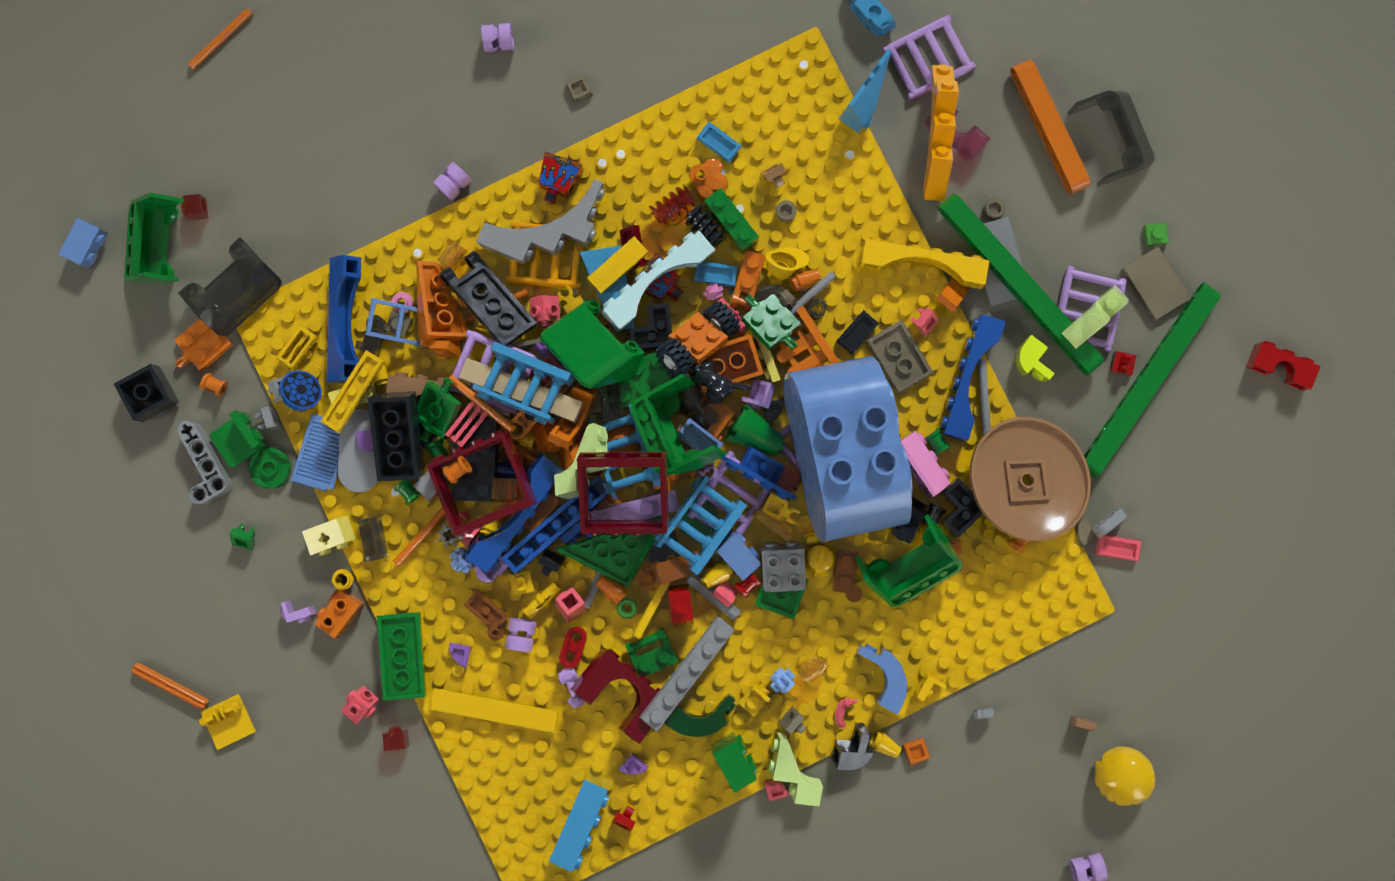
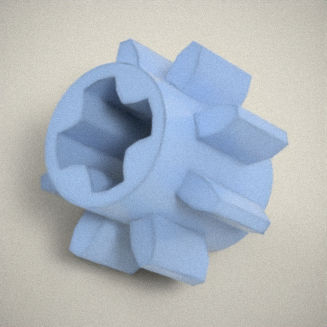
M461 546L449 555L452 558L450 565L456 573L463 571L466 574L475 565L465 558L464 553L467 549H463Z
M780 667L770 676V679L773 681L770 686L776 693L781 690L785 694L795 685V682L792 680L795 675L788 668L784 671Z

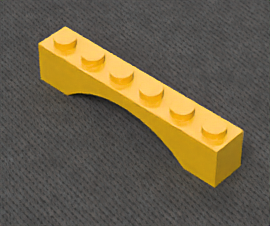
M877 237L865 239L863 243L859 268L881 271L888 266L898 263L921 262L944 270L961 286L982 289L986 285L989 260H984L982 256L973 255L967 257L963 256V253L960 252L944 253L942 249H922V246L916 244L905 246L899 241H890L888 243L883 242Z

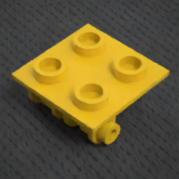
M239 694L200 712L202 718L199 719L202 727L207 726L217 750L256 732Z

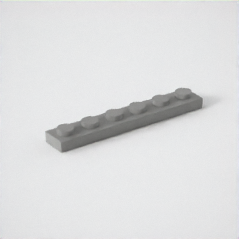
M717 616L639 718L652 729L658 731L734 632V629Z

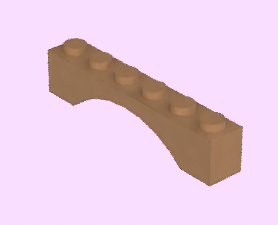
M395 372V375H388L386 393L416 391V398L419 399L426 382L433 380H428L429 376L416 375V378L408 377V373ZM437 377L436 381L433 382L441 387L444 378ZM461 381V382L464 383L468 388L471 387V386H469V385H470V382H468V381ZM449 389V393H455V394L463 395V394H460V393H458V392H455V391H452L451 389ZM493 407L504 417H513L512 413Z

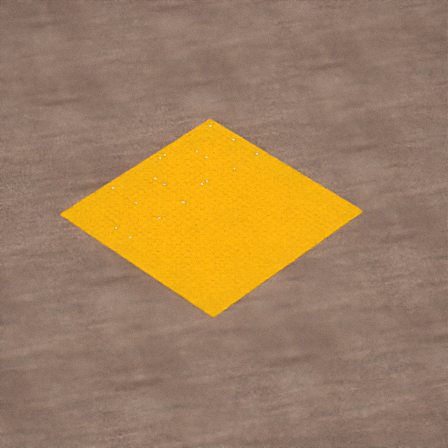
M817 27L811 28L555 153V155L582 164L584 168L569 197L566 198L558 195L555 205L543 201L546 190L541 189L539 186L543 160H540L347 254L349 256L361 257V279L354 296L351 316L352 340L358 359L360 360L367 350L378 358L384 359L388 375H395V372L408 373V377L416 378V375L429 376L428 380L436 381L437 377L449 378L453 375L460 356L442 358L438 357L429 347L425 348L365 335L371 298L392 302L393 297L397 293L404 292L411 296L413 300L412 307L417 308V261L438 262L442 271L449 267L460 279L472 271L465 262L464 257L475 251L512 295L527 289L529 297L518 302L530 314L529 298L540 295L558 296L557 292H560L562 296H568V289L506 282L505 279L509 275L511 259L480 247L476 242L484 223L510 229L512 222L548 224L573 209L587 194L596 179L603 182L604 190L606 191L602 201L597 202L595 207L597 213L594 220L589 221L594 223L595 231H597L594 241L592 243L589 242L587 247L582 245V252L615 246L622 247L619 230L632 225H639L642 245L648 251V254L644 257L646 265L655 252L665 259L668 256L667 252L675 245L677 247L681 246L684 243L682 239L692 232V225L686 226L685 222L687 219L684 218L698 205H704L705 199L698 194L696 185L689 178V172L695 165H703L707 160L715 159L724 163L720 173L726 177L728 187L723 189V191L759 236L758 242L750 247L748 251L765 255L767 252L785 247L798 248L807 253L810 262L807 266L796 270L794 273L817 269L821 280L829 272L834 273L836 276L804 308L839 362L868 356L874 357L866 340L900 320L904 322L934 373L899 394L895 392L889 382L898 411L900 440L914 431L917 434L921 433L925 438L935 430L940 429L941 420L948 413V409H946L947 401L954 394V389H952L955 377L959 378L961 370L958 369L962 357L965 358L967 352L964 347L967 339L971 338L973 330H970L971 326L960 305L952 312L937 300V297L948 284L942 269L921 262L898 263L888 266L881 271L859 268L863 243L865 239L870 237H877L883 242L888 243L890 241H899L905 246L916 244L922 246V249L930 250L931 248L870 128L868 127L867 130L862 128L857 133L839 120L854 97ZM708 122L742 145L730 163L696 139ZM776 163L783 164L786 172L781 174L785 183L779 187H775L772 181H764L760 174ZM698 171L697 176L703 178V174ZM785 200L791 201L796 206V215L790 222L780 221L775 213L777 205ZM703 206V208L701 209V212H704V211L707 210V209L705 208V206ZM708 213L706 217L710 218L712 215ZM715 219L712 221V224L717 223ZM727 236L704 262L738 266L735 281L736 287L745 252L741 254ZM565 240V245L561 251L559 279L571 280L574 241ZM541 250L538 277L550 278L552 254ZM581 256L579 282H581L582 287L581 289H572V296L576 298L580 295L584 302L589 300L598 302L601 310L596 315V318L603 325H608L614 334L611 324L601 314L604 308L595 287L587 279L590 275ZM765 259L755 295L761 288L776 284L787 289L798 301L817 283L801 293H794L788 279L768 278L767 260ZM527 260L525 265L518 264V276L530 277L531 260ZM329 264L269 292L230 313L266 391L269 389L267 384L271 380L284 377L286 374L294 371L276 359V357L299 325L304 326L319 337L295 369V371L301 370L310 373L320 383L322 394L317 405L306 411H296L286 406L283 401L274 403L275 396L273 393H268L297 455H299L311 414L324 417L331 406L328 393L341 389L344 385L343 383L327 382ZM644 267L626 273L627 283L630 287ZM696 267L674 269L680 276L676 286L684 291L682 297L675 301L667 295L661 302L643 293L638 304L636 316L633 319L634 327L650 326L648 305L669 303L672 332L675 331L697 312L702 314L705 309L716 302L714 300H707V297L703 295L706 287L711 284L694 282ZM448 287L451 295H454L457 300V295L450 287ZM723 287V296L719 297V299L723 297L731 305L734 292L729 296V289ZM483 289L477 290L478 294H483L485 292ZM740 293L739 298L745 299L748 294ZM559 298V309L561 319L563 316L567 314L563 308V306L566 305L567 302ZM405 299L399 300V304L404 305ZM456 302L459 311L463 312L464 316L472 313L469 309L463 308ZM376 303L371 332L395 337V334L385 330L392 311H395L393 307ZM731 306L734 310H737L739 312L738 315L741 317V319L744 315L750 312L748 310H744L745 308L741 306ZM926 308H929L935 312L939 319L928 336L920 333L911 320L912 317L915 319L920 318L921 315L917 311L918 309L925 311ZM864 310L879 324L854 353L850 355L836 340ZM408 311L404 315L412 318L413 321L404 339L420 342L418 312ZM475 321L466 324L467 330L474 331ZM537 324L535 328L522 336L520 342L539 339L542 331L548 327H540ZM806 328L802 330L804 335L809 333ZM749 329L743 336L751 334V330ZM304 332L301 333L296 342L285 355V360L290 355L294 347L298 344L300 339L303 337V335L305 334ZM630 332L614 334L621 344L631 341ZM734 334L728 341L740 338L739 334ZM309 336V338L306 340V342L303 344V346L301 347V349L298 351V353L295 355V357L293 358V360L290 362L291 364H292V362L295 360V358L297 357V355L300 353V351L303 349V347L305 346V344L308 342V340L311 338L310 336ZM464 339V340L462 341V346H461L460 355H461V353H462V350H463V348H464V345H465L467 339ZM475 341L469 359L480 363L487 345ZM753 341V342H754V345H755V348H756V349H759V348H758V345H757V342H756V341ZM779 345L770 350L780 377V382L775 383L771 401L783 398V408L777 419L769 423L778 432L788 425L784 401V377L788 369L792 367L790 361L786 364L778 362L776 356L782 350ZM817 345L813 346L815 352L820 350ZM535 349L525 350L526 352L538 356L540 361L543 359L535 351ZM656 350L644 351V356L654 353ZM807 350L794 359L799 363L811 354ZM494 353L488 365L490 367H493L496 361ZM983 354L979 360H986L990 426L992 428L1005 420L1016 418L1017 416L987 357ZM760 361L763 370L765 369V365L763 361ZM512 362L508 374L512 375L515 368L514 362ZM978 362L973 370L969 384V404L975 420L969 440L963 442L941 435L945 442L951 446L937 455V464L948 472L950 476L948 480L951 482L953 479L959 478L970 490L969 473L971 458L976 445L983 437ZM693 369L688 372L689 376L692 372H694ZM764 375L763 377L757 378V380L771 383L770 380L766 381ZM754 379L741 384L750 385L752 387ZM374 382L377 393H386L387 386L378 387ZM696 382L695 388L701 399L700 406L695 409L689 406L687 391L678 394L681 408L670 417L675 430L678 429L680 424L684 426L690 418L707 431V424L702 415L711 402L706 395H703L701 386ZM567 384L561 386L560 390L564 389L567 386ZM601 386L599 388V396L603 395L605 407L602 408L603 413L589 415L585 425L590 424L589 418L591 417L594 418L596 424L601 425L628 416L627 413L631 412L630 408L619 412L610 386ZM572 389L569 391V393H568L566 396H569V397L571 396ZM735 389L723 400L722 403L735 412L734 418L738 415L741 416L742 411L740 409L744 404L748 405L747 402L741 400L742 397L749 398L751 390L741 391ZM450 393L451 396L462 403L457 415L460 416L471 400L466 396ZM368 406L363 407V408H360V409H367V410H369V409H368ZM760 407V410L753 409L766 421L763 407ZM474 408L470 411L467 417H470L472 415V413L475 411ZM513 414V417H512V418H509V417H505V418H506L507 420L511 421L516 415ZM500 425L501 432H507V430ZM725 427L720 433L723 435L720 440L723 445L720 449L725 451L726 454L728 451L733 452L734 458L741 462L748 448L725 441L729 431ZM790 433L783 441L795 454ZM450 438L444 439L443 446L448 455H452L453 441ZM926 441L927 443L924 445L929 451L932 450L934 452L928 441ZM685 442L681 444L683 449H692ZM499 445V455H500V452H501L502 449H503V447L500 446V445ZM537 447L531 450L537 454L542 453L561 467L557 453L539 452ZM422 448L425 473L421 478L428 472L426 465L433 463V457L426 448ZM782 452L775 455L763 454L785 466L776 485L796 496L795 500L787 498L786 501L790 502L787 508L797 509L801 513L800 515L796 513L790 514V519L796 522L793 525L788 523L784 516L779 521L761 512L764 504L742 535L747 540L744 543L749 549L752 546L760 555L757 559L761 563L760 545H765L766 542L786 544L787 541L796 540L803 544L805 550L807 541L805 540L804 533L814 531L807 511L799 472ZM721 458L718 459V460H716V461H714V464H715V465H714V468H715V469H716V468L719 466V464L721 463V461H722ZM500 459L498 461L497 502L454 501L458 512L470 511L469 520H462L463 524L489 514L494 506L503 508L501 504L520 485L512 465ZM619 468L610 471L613 482L623 479ZM729 468L725 470L723 476L757 498L763 490L756 482L743 477V473L740 471L734 472ZM712 469L709 472H705L709 479L713 475ZM603 471L600 476L607 482ZM698 472L695 473L692 479L687 477L684 480L680 477L679 483L673 488L679 507L692 491L693 487L691 485L698 476L701 477V474ZM588 475L589 482L595 478ZM338 476L334 490L328 488L327 492L313 488L329 521L344 516L349 518L356 539L348 542L349 546L342 549L376 620L378 615L421 613L427 696L414 699L501 881H581L764 789V781L773 780L771 773L768 772V763L770 759H773L774 752H772L771 747L773 739H776L777 732L786 735L798 769L801 770L831 755L835 740H851L855 722L864 723L871 735L875 731H879L1098 621L1115 610L1084 547H1081L1078 543L1077 534L1073 527L1063 535L1050 540L1029 541L1024 547L1022 554L1007 544V541L1012 540L1013 537L997 529L983 514L959 538H954L939 523L954 508L940 492L934 497L926 498L912 477V497L928 505L926 515L928 514L936 522L948 540L962 541L960 560L963 568L961 571L905 604L891 607L866 584L858 565L855 586L862 590L863 595L860 601L851 602L846 598L845 593L834 592V567L832 576L824 587L814 589L806 586L795 619L754 605L761 586L754 588L748 594L749 597L747 599L741 592L737 595L732 604L740 609V614L732 620L689 585L694 623L673 626L667 588L640 639L658 632L657 629L663 627L678 662L646 676L652 682L650 686L655 690L663 687L713 620L718 616L730 625L734 632L685 694L679 705L691 714L705 715L713 711L723 698L730 693L736 699L734 702L736 706L728 715L724 713L723 716L728 719V723L713 734L701 737L686 736L677 733L663 723L658 731L651 728L642 742L638 744L618 729L635 705V690L630 682L625 679L614 680L604 687L591 705L584 701V705L572 708V705H569L568 702L571 696L567 684H561L558 673L566 669L560 663L559 656L566 633L575 626L582 627L587 633V641L580 663L574 667L578 678L601 649L613 650L620 656L618 660L621 663L627 662L634 667L625 644L640 640L633 634L659 587L652 565L659 562L657 560L650 563L649 552L629 587H624L628 592L623 598H632L638 605V611L634 617L624 619L619 616L617 604L614 601L611 602L598 588L590 609L585 608L586 611L568 623L556 608L555 599L558 597L557 595L547 608L544 607L532 619V621L537 622L535 634L531 635V638L534 640L532 652L510 650L505 648L506 637L510 635L508 630L509 619L531 620L522 609L527 607L536 598L535 595L541 594L554 581L560 586L562 592L573 587L584 601L596 571L583 565V569H580L579 573H574L563 568V562L558 572L552 570L547 577L541 574L544 566L538 563L542 554L546 551L544 550L519 572L531 571L535 591L514 596L509 576L515 573L510 567L491 583L479 580L475 574L474 567L466 574L463 571L456 573L450 565L452 558L449 555L460 546L463 549H468L469 547L462 544V540L457 541L458 547L450 543L449 548H445L446 543L444 541L438 542L441 539V534H438L437 531L444 529L443 524L446 523L448 527H451L449 521L446 520V516L405 561L398 566L393 560L443 507L439 496H436L432 501H427L421 494L413 503L406 505L405 499L400 493L394 491L395 486L403 480L379 481L369 491L353 492L341 483ZM1023 476V483L1026 486H1030L1031 481L1029 477ZM447 478L446 480L450 483V484L448 485V487H449L450 492H451V491H452V483H451V482L448 480V478ZM420 479L410 480L411 485L413 486ZM645 480L642 483L648 487V492L645 493L643 487H638L636 490L638 497H635L632 493L633 485L617 489L616 492L619 495L618 498L625 503L645 497L651 493L659 492L660 489H654L652 481L648 482ZM719 482L713 489L730 502H735L737 499L745 503L747 506L742 512L745 516L752 507L750 503ZM555 484L551 487L550 490L552 495L561 503L553 510V512L549 516H551L556 510H558L563 504H565L569 500L559 496H555ZM774 489L771 491V493L774 494V495H775L776 492H777V491L774 490ZM715 506L718 519H723L726 513ZM677 511L669 513V522ZM510 515L504 517L502 525L510 520ZM924 517L917 527L915 537L910 544L898 540L891 534V528L884 530L883 545L863 543L862 534L835 539L830 542L835 547L836 552L837 549L859 552V556L867 564L878 558L886 559L891 563L923 544L922 534L929 528V525ZM736 521L731 528L733 532L736 531L740 522ZM675 526L672 532L675 531L680 545L690 552L702 549L700 542L686 536L679 527ZM525 527L518 536L515 535L510 541L512 544L509 550L530 534ZM985 529H992L995 532V537L992 541L983 539L982 533ZM452 530L451 532L446 533V536L449 537V540L455 537L454 534H452ZM580 531L579 534L581 535V537L578 538L576 541H581L587 539L588 537ZM479 532L477 537L483 536L484 534ZM558 538L547 549L565 558L566 555L558 552V548L571 543L569 541L565 544ZM988 549H991L995 552L996 556H999V566L991 562L985 564V566H979L978 559L983 558L987 554ZM715 550L712 555L714 565L717 562L725 561ZM676 553L674 555L668 556L667 560L679 557L681 555ZM969 560H972V566H969ZM761 564L752 574L762 584L763 568ZM731 568L733 574L727 581L736 588L734 584L739 583L742 579ZM710 569L700 572L698 576L703 578ZM690 576L672 581L669 586L688 584L687 579ZM477 589L482 591L510 616L502 625L505 633L503 638L498 641H493L488 637L487 631L489 626L484 624L464 606ZM625 604L623 607L624 611L630 612L631 606ZM518 630L517 634L525 636V631ZM574 633L573 638L578 641L581 639L579 633ZM658 640L635 652L637 656H640L664 644L662 640ZM450 642L471 646L467 667L460 666L453 659L449 651ZM866 644H869L877 649L876 654H879L883 647L894 655L901 664L906 676L907 692L898 715L876 702L884 688V673L878 664L856 652L859 645L865 647ZM572 653L567 654V659L573 661L574 655ZM780 667L784 671L788 668L795 675L792 679L795 685L785 694L781 690L776 693L770 686L773 682L770 676ZM925 673L930 676L932 673H935L944 679L942 683L947 685V687L943 689L934 683L932 695L923 702L915 697L913 693ZM754 683L757 686L762 684L770 691L768 695L771 700L766 702L753 717L738 704V701ZM434 688L559 711L555 732L552 733L430 710ZM843 699H857V703L845 709L843 721L846 723V727H839L835 720L837 704ZM792 706L805 718L802 723L807 728L802 734L796 729L790 734L779 723ZM732 732L736 736L741 735L746 744L748 752L746 754L751 753L758 770L756 773L757 780L735 793L712 753V744ZM632 753L649 766L644 772L638 774H625L619 768ZM586 780L607 789L606 795L610 797L605 808L601 807L597 814L601 818L597 827L591 828L589 836H592L588 848L582 849L580 856L583 857L579 869L574 868L573 872L549 862L582 784ZM627 806L635 809L630 819L636 823L630 832L611 822L617 812L623 814Z

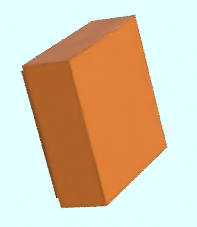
M923 738L903 744L910 765L930 759Z

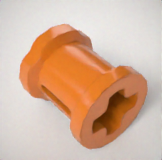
M206 373L200 382L199 388L201 390H208L214 393L216 397L221 398L227 390L228 382L218 380L211 373Z
M459 456L457 461L451 466L444 467L443 472L448 480L455 484L458 482L457 479L465 473L472 472V468L463 456Z
M1013 537L1012 540L1007 541V544L1022 554L1024 547L1029 541Z

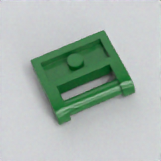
M663 627L657 629L658 632L636 642L625 644L639 677L641 675L646 677L678 662ZM662 640L664 645L637 656L636 650Z

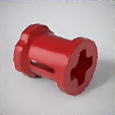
M751 573L745 580H741L734 585L747 599L749 597L748 594L762 584Z

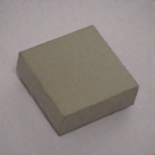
M584 75L565 83L574 103L593 95Z

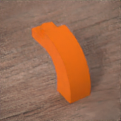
M579 382L573 386L570 397L584 403L575 423L561 417L560 421L549 433L547 441L566 449L570 445H574L588 420L600 387L586 388Z

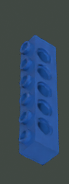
M597 475L589 482V511L608 496L603 484L605 480L600 475ZM579 497L569 499L502 557L515 574L519 573L580 520Z

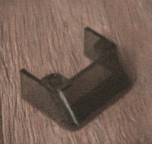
M1104 91L1076 102L1068 111L1070 116L1099 105L1101 110L1112 112L1127 150L1121 157L1124 168L1107 174L1097 183L1098 187L1146 169L1155 159L1132 99L1125 91Z

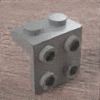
M791 540L787 541L786 544L766 542L765 545H760L763 588L765 592L798 591L806 588L805 555L802 543Z

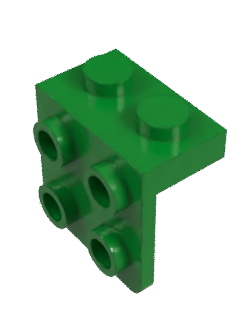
M234 410L230 413L231 420L213 431L209 436L229 467L232 468L267 446L263 441L264 437L261 432L252 425L250 416L246 412Z

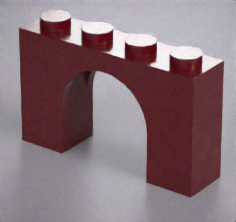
M601 649L570 690L591 705L610 682L618 679H625L630 682L635 690V705L618 729L640 744L651 730V727L639 717L660 689H653L650 686L652 682L645 676H637L634 673L636 669L629 663H621L618 660L620 656L613 650Z

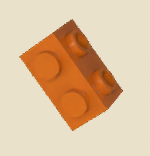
M336 590L329 598V605L326 608L323 607L316 615L318 620L315 622V625L334 639L339 638L364 605L362 601L347 590Z

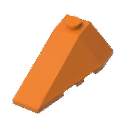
M417 261V309L420 347H429L430 340L455 343L467 339L465 316L463 312L459 311L455 296L451 295L448 287L441 280L439 273L442 270L438 262Z

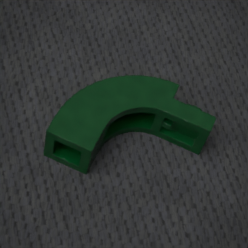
M728 693L713 711L705 715L691 714L678 704L664 723L682 735L691 737L707 736L717 732L728 723V719L723 715L724 713L728 715L734 709L736 699Z

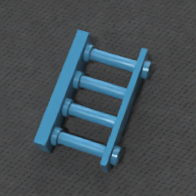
M494 342L491 350L496 355V361L484 386L481 387L473 384L472 388L477 392V396L486 401L491 398L534 416V420L543 425H546L547 422L554 424L555 420L548 413L561 386H564V384L572 386L575 379L573 375L565 370ZM509 360L514 362L515 368L503 394L500 395L491 391L504 362L507 363ZM528 368L533 370L534 376L522 402L519 403L510 399L523 370L525 371ZM547 376L552 378L553 384L541 410L538 411L529 407L542 378Z
M631 412L627 413L628 416L600 425L606 427V431L628 424L635 425L636 428L632 435L608 442V451L636 442V444L640 443L642 448L639 452H647ZM593 417L589 418L590 424H596ZM609 467V469L604 470L607 481L603 483L607 495L611 494L614 501L618 500L617 489L645 480L648 482L652 481L654 487L660 486V474L656 472L654 467H647L642 473L614 482L610 471L621 467Z
M706 475L698 476L692 483V491L669 522L668 533L657 534L654 537L656 540L654 545L660 548L663 543L687 559L689 561L688 564H690L688 569L697 575L747 506L737 499L735 502H730L706 484L709 477ZM700 491L726 509L727 513L723 519H717L694 502ZM688 508L713 526L714 532L710 537L704 536L681 519ZM675 526L701 543L702 549L698 554L691 553L669 537Z

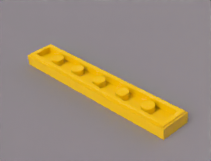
M434 688L430 710L552 733L555 732L559 712Z

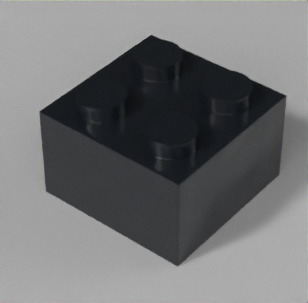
M149 364L114 383L133 421L144 422L179 403L161 367L154 364Z

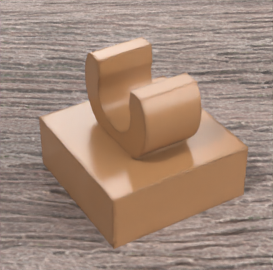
M776 163L760 173L764 181H772L775 187L785 183L781 174L786 172L781 163Z

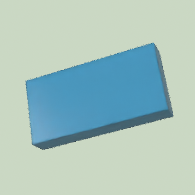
M710 122L706 124L696 137L699 142L728 163L732 161L742 145Z
M703 261L695 269L694 282L711 285L717 283L719 286L735 288L738 266Z

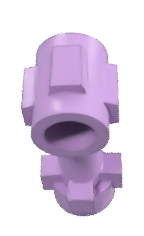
M563 669L562 672L558 673L562 685L567 684L571 696L568 699L569 705H572V708L584 705V701L570 690L575 684V680H578L576 669Z

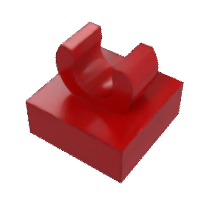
M1115 351L1110 372L1132 376L1137 355Z
M627 806L623 814L617 812L611 822L630 832L636 823L630 819L635 809Z

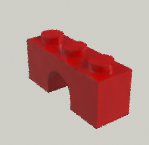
M1269 341L1255 344L1246 364V368L1263 375L1273 373L1275 366L1281 364L1287 373L1284 384L1301 391L1312 389L1321 366L1314 364L1315 361L1310 358L1295 356V352L1291 350L1278 349L1274 343Z

